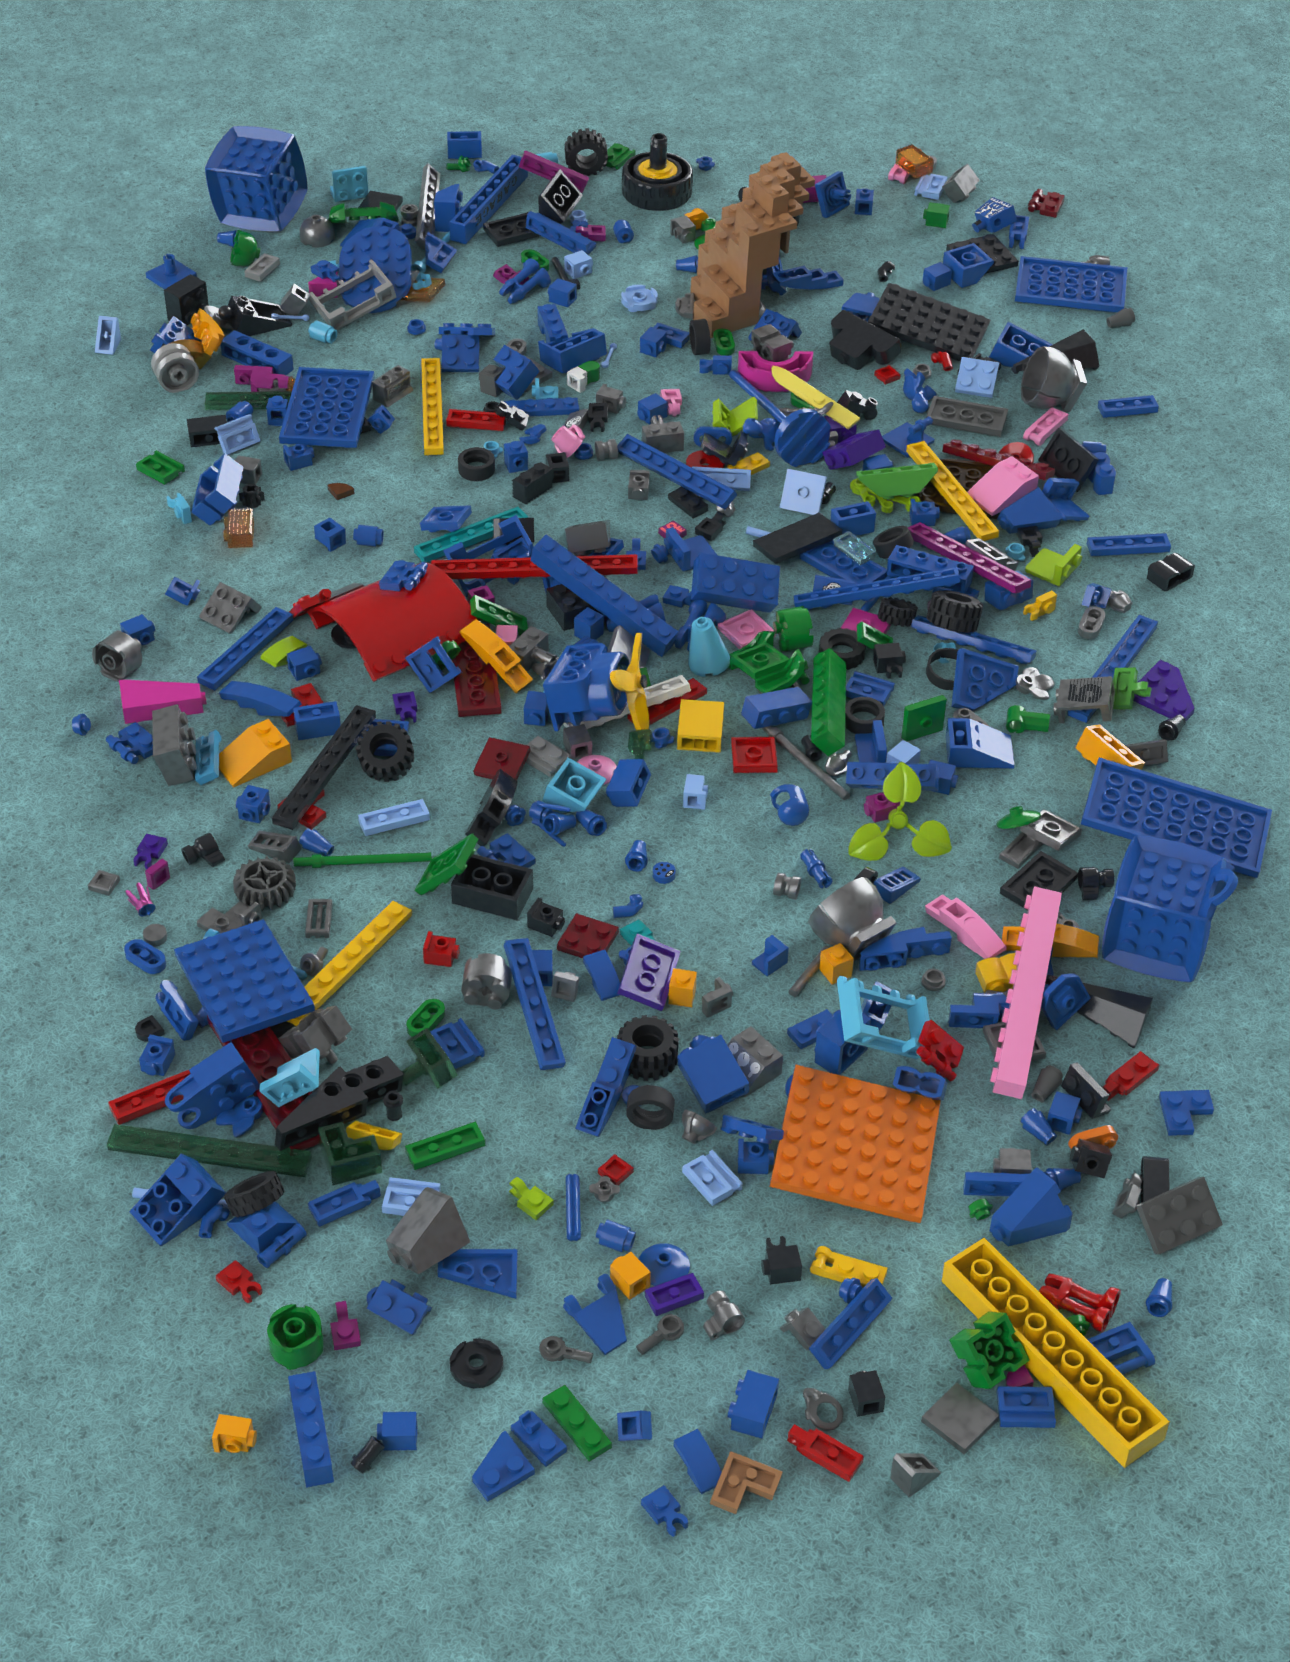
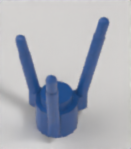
M538 800L532 804L529 816L533 818L532 824L539 826L544 831L543 819L550 813L561 814L552 811V809L570 812L571 809ZM548 834L561 846H566V843L557 835Z

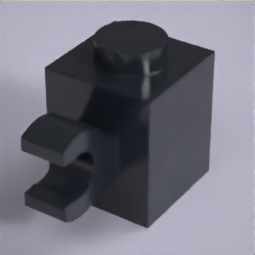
M899 643L874 645L873 663L876 672L886 673L888 679H891V673H897L898 677L902 678V665L906 663L905 651L901 650Z
M780 1236L779 1245H773L771 1239L767 1238L766 1256L764 1260H761L763 1275H768L770 1285L801 1281L802 1263L797 1245L786 1246L784 1236Z

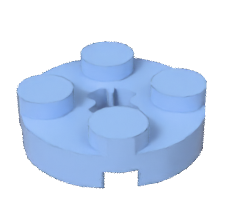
M632 285L627 287L624 293H621V302L630 312L653 310L656 308L658 300L657 291L652 287L651 290L646 289V285Z

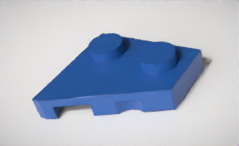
M505 1430L473 1474L472 1482L488 1502L533 1476L535 1469Z

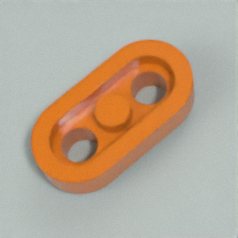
M1105 1125L1075 1134L1069 1140L1068 1146L1072 1149L1073 1146H1077L1079 1139L1106 1145L1111 1149L1118 1140V1134L1113 1126Z

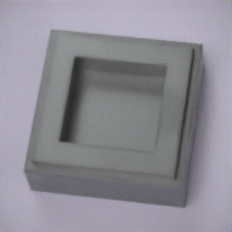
M98 870L88 884V890L109 896L119 883L120 877L119 875Z

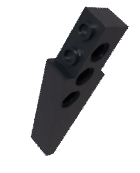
M388 1056L373 1060L348 1072H345L341 1066L338 1067L276 1127L274 1145L279 1151H282L365 1116L368 1105L383 1100L390 1091H402L403 1072Z

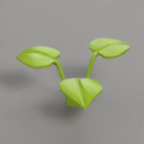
M899 762L885 778L883 792L889 801L893 803L901 801L897 809L890 811L888 815L889 823H887L882 833L880 827L875 823H867L858 828L849 843L848 854L850 856L867 861L881 859L888 850V841L883 836L888 833L891 827L895 829L907 827L915 833L916 836L912 839L911 845L923 857L940 856L951 851L952 846L949 833L942 823L935 820L926 821L921 824L919 831L908 823V817L902 808L905 805V801L912 803L918 800L921 794V783L912 768L903 762Z

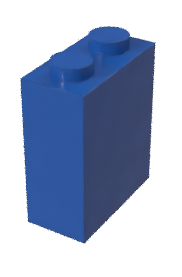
M722 1035L708 1037L701 1045L694 1048H686L677 1056L678 1067L705 1114L749 1093V1081Z

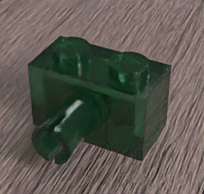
M427 1028L406 1041L416 1062L402 1070L405 1086L424 1074L425 1076L428 1075L438 1089L458 1076L449 1057Z

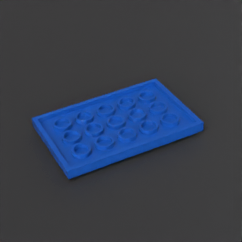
M1021 256L1015 302L1119 312L1124 309L1128 267Z
M299 367L280 431L279 443L357 448L372 389V381L375 378L374 371Z
M264 919L174 949L175 957L222 1043L315 1011L312 999Z

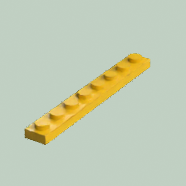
M422 358L424 455H444L440 358Z
M921 441L907 445L906 452L917 465L936 464L938 472L930 481L974 535L983 541L998 538L999 530L926 442Z
M392 901L304 986L314 1003L315 1010L319 1009L412 916L411 909ZM308 1014L290 1019L287 1022L297 1026Z

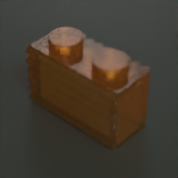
M911 144L897 149L895 163L916 179L933 172L934 160L931 156L922 152L921 149Z
M229 509L228 517H224V542H228V548L253 547V509Z

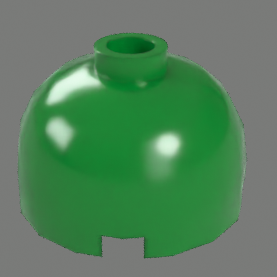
M237 230L234 237L235 244L231 250L230 263L232 262L231 265L246 267L251 265L255 258H259L260 248L257 247V240L252 234Z

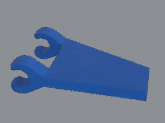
M603 1274L598 1277L599 1283L597 1284V1287L605 1294L603 1297L582 1309L577 1299L573 1295H569L564 1298L563 1308L577 1321L602 1353L606 1355L627 1342L617 1289L609 1275Z

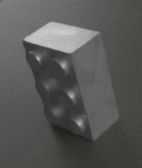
M178 704L152 711L153 757L168 786L194 780V770L197 767L193 755H196L193 740L196 737L193 728L188 726L186 713L181 712Z

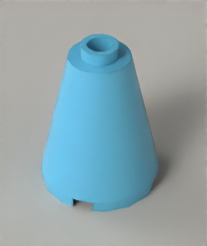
M699 617L692 623L688 665L695 675L706 677V674L713 673V676L718 675L729 667L730 655L713 621L710 618Z

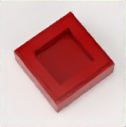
M890 365L874 372V376L885 385L899 380L901 374Z
M616 1154L598 1168L600 1176L609 1177L610 1181L618 1186L634 1172V1168Z

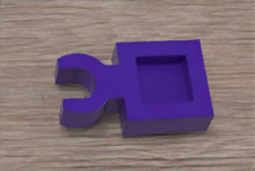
M414 691L392 694L396 715L400 714V721H405V718H412L413 723L417 722L416 712L418 711Z
M146 833L137 847L134 865L137 867L140 862L145 861V869L151 867V859H159L168 845L167 838Z

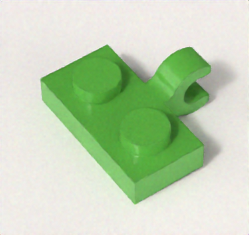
M1136 667L1115 668L1113 677L1115 690L1113 709H1132L1134 694L1143 697L1150 696L1151 687H1148V682H1136L1138 675Z

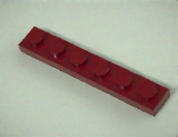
M957 439L943 444L942 449L944 453L995 466L1011 456L1014 457V455L1008 453H996L997 451L994 449H981L976 444H963L961 440ZM1016 458L1039 475V479L1047 480L1054 477L1055 469L1048 467V464H1036L1027 458Z

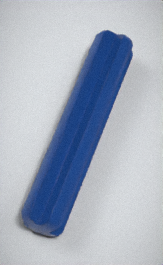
M568 1174L566 1176L567 1239L569 1241H578L581 1238L580 1182L577 1174Z

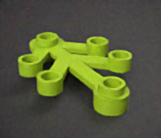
M858 478L850 482V489L854 494L860 495L863 502L869 501L873 507L877 498L881 505V511L884 513H891L893 511L894 504L892 501L904 504L908 512H910L911 499H915V502H921L917 496L906 498L900 495H896L894 498L889 499L892 501H888L875 494Z

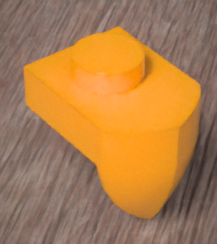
M695 208L692 212L685 214L696 226V230L701 228L702 221L709 218L707 213L699 208Z

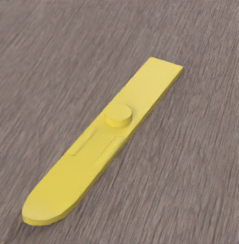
M772 366V376L775 381L813 407L820 409L827 403L833 402L832 408L825 415L848 430L860 420V417L796 375L781 367Z

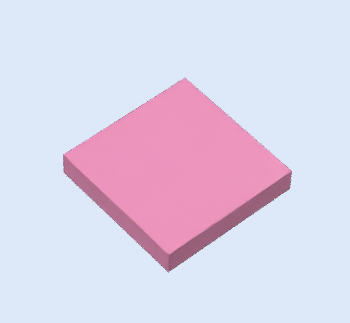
M752 609L727 619L722 623H718L717 627L738 649L749 644L759 632H774Z

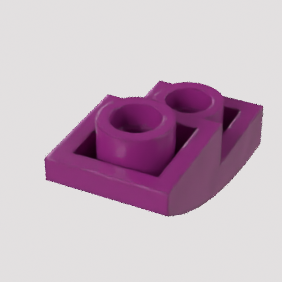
M505 264L494 271L493 277L505 284L507 280L512 279L519 272L516 273L509 265ZM527 277L526 279H524L520 283V285L526 283L530 278Z

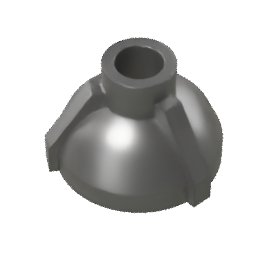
M684 1110L682 1114L684 1126L683 1139L695 1144L697 1140L700 1141L715 1133L717 1127L713 1123L693 1111Z

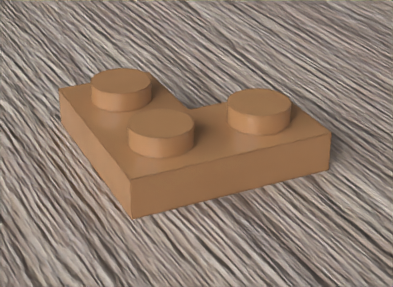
M730 1451L711 1497L710 1504L737 1514L746 1490L773 1500L783 1472Z

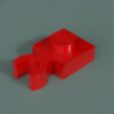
M234 1260L215 1275L216 1281L233 1296L240 1291L243 1300L247 1303L252 1302L251 1295L248 1294L250 1291H256L259 1295L262 1294L261 1285L257 1282H252L254 1280L253 1274L237 1260Z

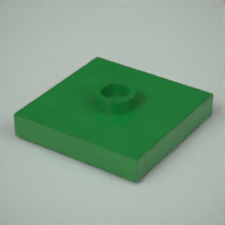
M940 695L905 706L901 738L907 742L942 731L947 702L946 697Z

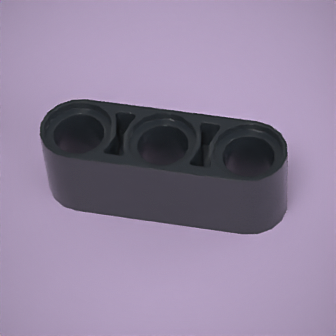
M1143 1156L1141 1161V1177H1143L1141 1203L1170 1190L1169 1159Z

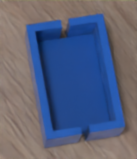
M224 453L214 462L213 466L211 465L200 475L191 513L208 525H212L215 521H220L225 512L232 510L237 504L236 497L240 491L239 484L243 478V466Z

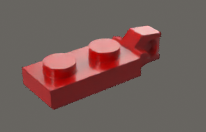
M1143 1052L1137 1053L1105 1080L1106 1084L1103 1086V1089L1109 1094L1107 1100L1109 1101L1118 1093L1122 1096L1124 1094L1127 1096L1157 1072L1159 1064Z
M794 1424L788 1432L787 1441L797 1446L796 1450L848 1482H850L863 1463L864 1456L817 1428L815 1431L809 1429L807 1432Z

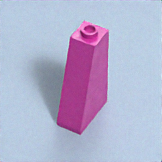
M119 680L125 724L153 720L152 711L178 704L181 712H185L186 715L204 713L203 705L207 704L205 692H200L199 683Z

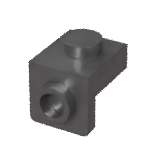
M808 1307L801 1311L797 1309L791 1311L784 1318L786 1323L780 1327L782 1332L790 1330L806 1350H809L808 1348L826 1330Z

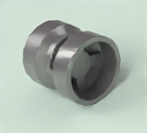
M414 204L403 205L400 208L401 215L403 216L401 224L410 223L414 227L417 226L418 207Z
M609 439L607 442L595 441V454L598 461L608 457L611 459L618 458L615 439Z
M778 872L774 883L773 895H787L790 899L796 900L801 886V877L793 876L791 878L787 877L784 873Z

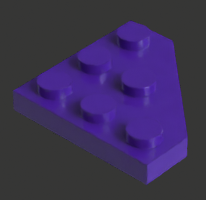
M1160 659L1138 681L1148 682V687H1151L1150 696L1143 697L1134 694L1133 701L1169 719L1176 715H1182L1187 721L1193 715L1195 708L1180 670Z

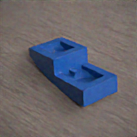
M606 950L583 956V963L592 978V985L601 1001L620 996V994H617L620 981Z
M696 1429L675 1439L674 1448L687 1466V1473L699 1492L703 1494L715 1488L722 1471L700 1431Z

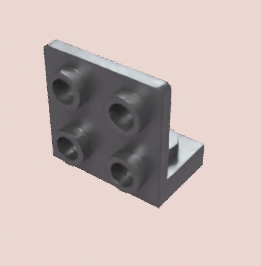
M220 582L199 617L231 634L245 612L249 613L251 610L259 613L262 607L251 597Z

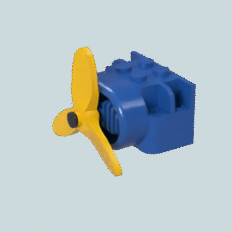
M636 633L631 662L623 652L607 653L603 643L566 646L543 683L554 731H559L563 723L571 722L573 726H579L583 721H596L601 717L618 716L623 712L628 703L637 733L639 735L648 734L649 714L646 695L643 689L647 687V678L645 675H641L639 668L642 633Z

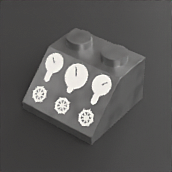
M750 1026L737 1034L727 1044L749 1081V1093L743 1095L744 1097L782 1074L783 1055L753 1027Z

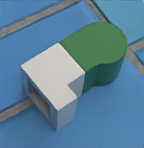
M587 361L567 372V385L579 393L586 390V385L597 382L600 379V365L596 361Z

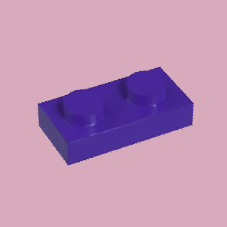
M690 1273L646 1289L645 1298L655 1316L704 1299V1291L694 1273Z

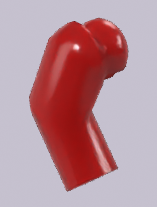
M938 351L937 353H932L931 360L933 363L939 362L942 364L944 371H951L953 369L947 352Z

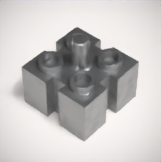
M768 324L752 330L751 343L754 345V348L751 351H757L760 357L772 362H782L790 359L789 355H791L794 343L784 335H781L780 331L774 326Z
M336 1005L327 1007L325 1010L322 1008L311 1012L296 1027H292L282 1035L279 1040L292 1059L317 1048L320 1051V1060L325 1057L329 1064H333L338 1058L331 1049V1045L337 1046L347 1039L346 1035L353 1029Z

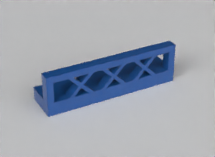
M530 211L527 214V229L573 253L583 250L588 255L596 247V242L538 212Z

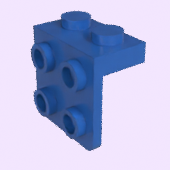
M769 309L765 310L754 329L771 324L786 338L790 335L799 338L802 334L798 322ZM752 332L750 333V335H749V337H748L750 341H751V337H752Z
M173 316L168 324L164 322L158 331L161 334L156 333L152 339L153 346L150 351L155 353L163 344L167 345L178 340L191 339L201 342L202 340L194 337L193 329Z
M1048 478L1042 492L1061 514L1062 520H1088L1090 516L1071 501L1079 482L1075 479Z
M674 527L666 529L664 545L683 572L693 569L694 560L700 553L717 555L703 536L699 535L683 540Z

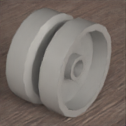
M176 343L167 344L159 348L152 357V370L160 385L168 392L176 393L188 390L196 383L199 369L187 347Z

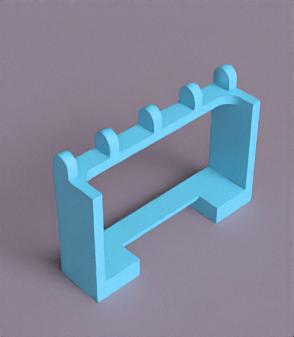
M839 976L837 986L844 1041L914 1059L920 1058L916 1051L923 1045L918 1040L924 1022L929 1021L926 997L922 996L916 999L914 995L908 994L906 999H902L897 990H892L890 995L882 993L881 986L874 985L872 990L864 989V983L857 978L847 981L846 977ZM860 997L907 1009L911 1039L903 1041L879 1035L878 1027L863 1024Z

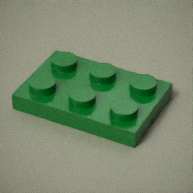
M470 834L432 858L415 891L419 895H423L428 891L433 892L439 884H446L455 874H462L467 868V860L476 851L474 847L479 839L475 835Z

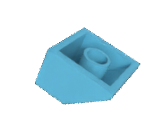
M567 758L547 785L542 802L568 807L571 809L570 812L585 811L606 782V778Z

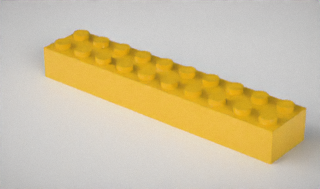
M985 1238L944 1263L942 1283L978 1319L987 1312L1007 1313L1016 1331L1011 1337L1013 1341L1021 1342L1030 1360L1024 1364L1026 1368L1044 1387H1052L1053 1396L1124 1468L1165 1440L1170 1421Z

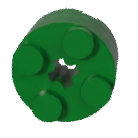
M799 606L776 611L777 621L773 622V629L775 634L779 635L780 651L787 652L812 647L814 637L813 635L809 636V633L813 626L807 608Z
M290 1304L279 1308L272 1314L267 1327L270 1353L277 1363L289 1370H295L311 1364L322 1354L324 1341L321 1319L314 1309L308 1306L303 1308L296 1307V1304Z

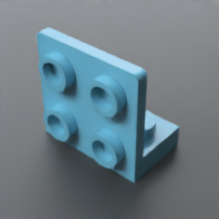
M366 166L332 171L333 186H330V192L335 202L367 196L368 180Z
M314 1048L279 1066L276 1076L260 1083V1092L277 1107H280L318 1088L320 1051Z

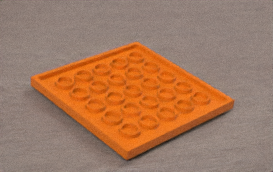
M795 1065L782 1124L784 1135L783 1139L779 1140L769 1187L920 1223L923 1215L941 1100H933L919 1094L907 1093L898 1089Z

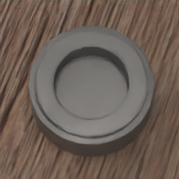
M161 924L147 926L143 930L144 941L153 947L164 944L167 940L166 928Z

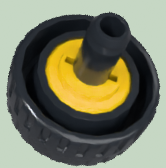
M656 133L650 138V152L637 154L629 158L623 165L622 194L629 203L638 208L665 211L678 208L689 200L692 195L693 170L691 165L682 157L667 153V137L662 133Z

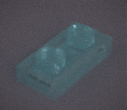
M850 531L834 538V546L860 566L876 558V551Z

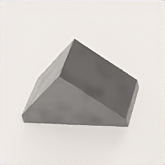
M896 1453L893 1457L890 1478L908 1497H911L938 1477L941 1472L923 1454Z

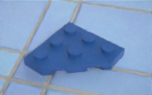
M443 323V327H439V334L495 335V328H491V324H478V327H473L471 323H460V327H454V323Z
M960 648L957 651L951 707L957 709L967 708L975 711L1017 685L1016 679L1019 666Z

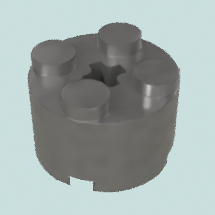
M117 630L93 648L92 658L95 665L99 664L102 670L100 672L103 676L119 681L141 666L142 653L140 649L142 645L139 640L133 639L128 634Z
M483 953L478 954V958L472 960L471 957L467 960L461 987L465 1003L488 1006L491 1009L501 1008L502 1004L509 997L512 979L510 966L505 964V959L495 954Z

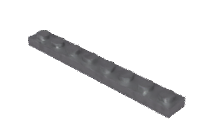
M429 163L423 167L415 238L416 244L424 250L427 232L435 234L434 199L436 192L439 191L440 173Z

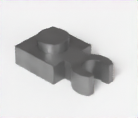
M1134 1172L1131 1180L1125 1179L1123 1183L1124 1189L1118 1195L1112 1214L1123 1218L1128 1213L1136 1211V1205L1140 1204L1138 1198L1141 1189L1139 1187L1142 1184L1143 1177Z

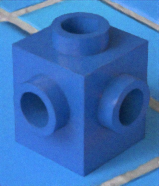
M247 785L242 795L238 796L236 800V809H238L239 819L260 824L264 816H267L270 811L271 805L268 789Z

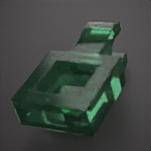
M651 729L629 732V752H632V755L635 754V759H644V752L651 750Z

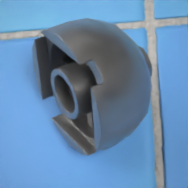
M312 215L305 219L300 227V240L306 246L309 244L315 248L330 245L333 239L335 240L333 224L323 216Z

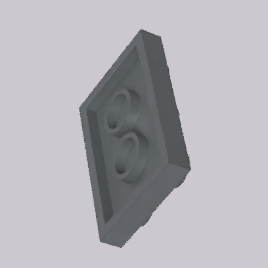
M1197 1177L1136 1205L1155 1254H1162L1223 1225L1204 1177Z

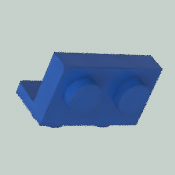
M394 1279L390 1283L382 1280L367 1309L414 1335L427 1311L430 1312L432 1309L431 1306L427 1305L429 1299L417 1292H414L413 1296L404 1292L406 1286Z

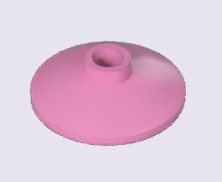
M589 755L577 761V763L606 778V782L603 785L610 783L613 772L617 767L614 761L602 755Z

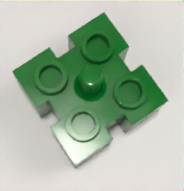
M987 1312L973 1322L975 1329L965 1328L949 1339L958 1359L966 1360L967 1366L963 1369L971 1385L975 1388L991 1389L1006 1378L1003 1371L1015 1372L1030 1361L1021 1342L1013 1341L1011 1337L1016 1331L1007 1313Z

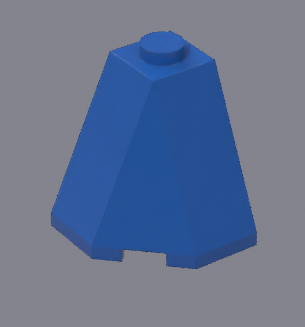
M1036 1167L993 1214L990 1225V1232L993 1237L998 1241L1004 1242L1009 1247L1068 1231L1073 1214L1068 1205L1063 1206L1058 1196L1061 1190L1057 1183Z

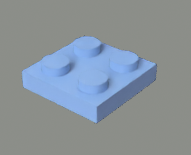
M962 357L955 392L992 398L999 362Z

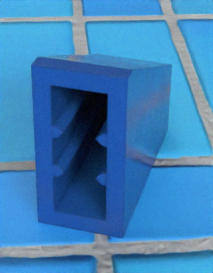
M1038 487L1003 509L997 520L1002 529L1012 534L1017 533V528L1037 526L1039 530L1055 528L1061 522L1062 517Z

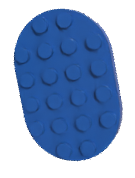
M387 226L362 229L346 241L340 252L339 281L343 280L345 283L355 277V272L358 271L361 274L367 271L370 264L369 260L372 259L393 284L396 298L369 313H379L395 307L396 302L402 297L405 298L411 287L412 253L409 241L403 233ZM372 276L341 293V297L346 305L355 307L375 296L374 289L382 284L375 276Z

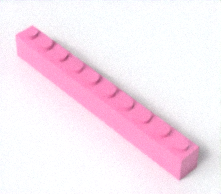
M1034 887L1032 895L1026 896L1024 909H1028V913H1023L1020 927L1024 928V932L1019 933L1017 946H1021V949L1015 952L1013 964L1017 965V969H1012L1009 981L1010 984L1014 985L1013 989H1008L1005 1003L1010 1005L1009 1009H1004L1002 1022L1006 1023V1026L1000 1029L998 1042H1001L1002 1046L1001 1048L997 1047L994 1062H998V1067H993L990 1082L994 1083L993 1093L1018 1099L1023 1097L1062 896L1060 892Z

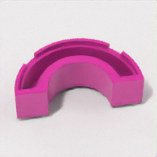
M738 351V372L757 389L765 392H788L789 390L775 381L772 376V366L786 369L803 381L808 382L812 375L813 351H795L794 356L782 362L765 360L759 356L757 351Z

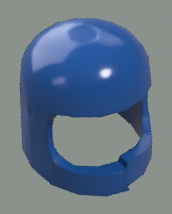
M784 784L771 792V801L778 810V817L781 822L789 826H797L809 816V805L803 789L793 784ZM781 792H788L790 799L781 806L776 803L777 796Z

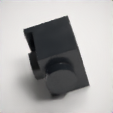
M565 452L546 454V465L552 468V483L569 481V464Z
M539 897L527 912V928L553 937L556 931H560L564 926L563 910L543 903Z

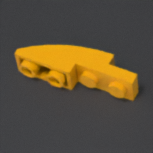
M199 308L198 312L194 313L191 318L194 337L202 340L204 353L212 355L213 351H218L224 338V333L215 320Z
M475 619L459 632L486 665L488 663L491 664L514 693H518L533 681V678L520 664L521 659L497 634L480 621Z
M1056 923L1052 944V957L1098 958L1099 936L1076 927ZM1003 926L1002 942L1006 946L1005 951H1020L1021 946H1017L1019 933L1024 932L1023 927Z

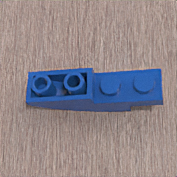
M924 927L889 935L860 952L859 969L860 971H874L879 968H898L906 965L907 958L950 953L952 937L949 931L926 934Z
M612 1037L595 1082H592L575 1129L597 1137L600 1136L617 1105L630 1073L628 1069L637 1048L636 1045Z

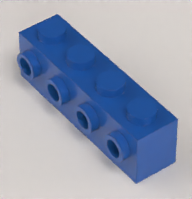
M896 545L888 558L887 575L898 578L958 567L960 583H956L951 587L938 586L935 588L966 594L972 583L974 566Z

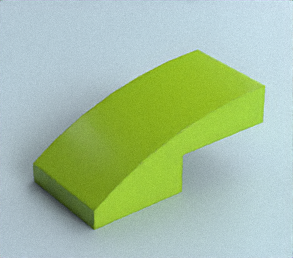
M289 636L269 647L261 655L260 659L275 668L288 664L287 653L305 648L307 644L294 636Z

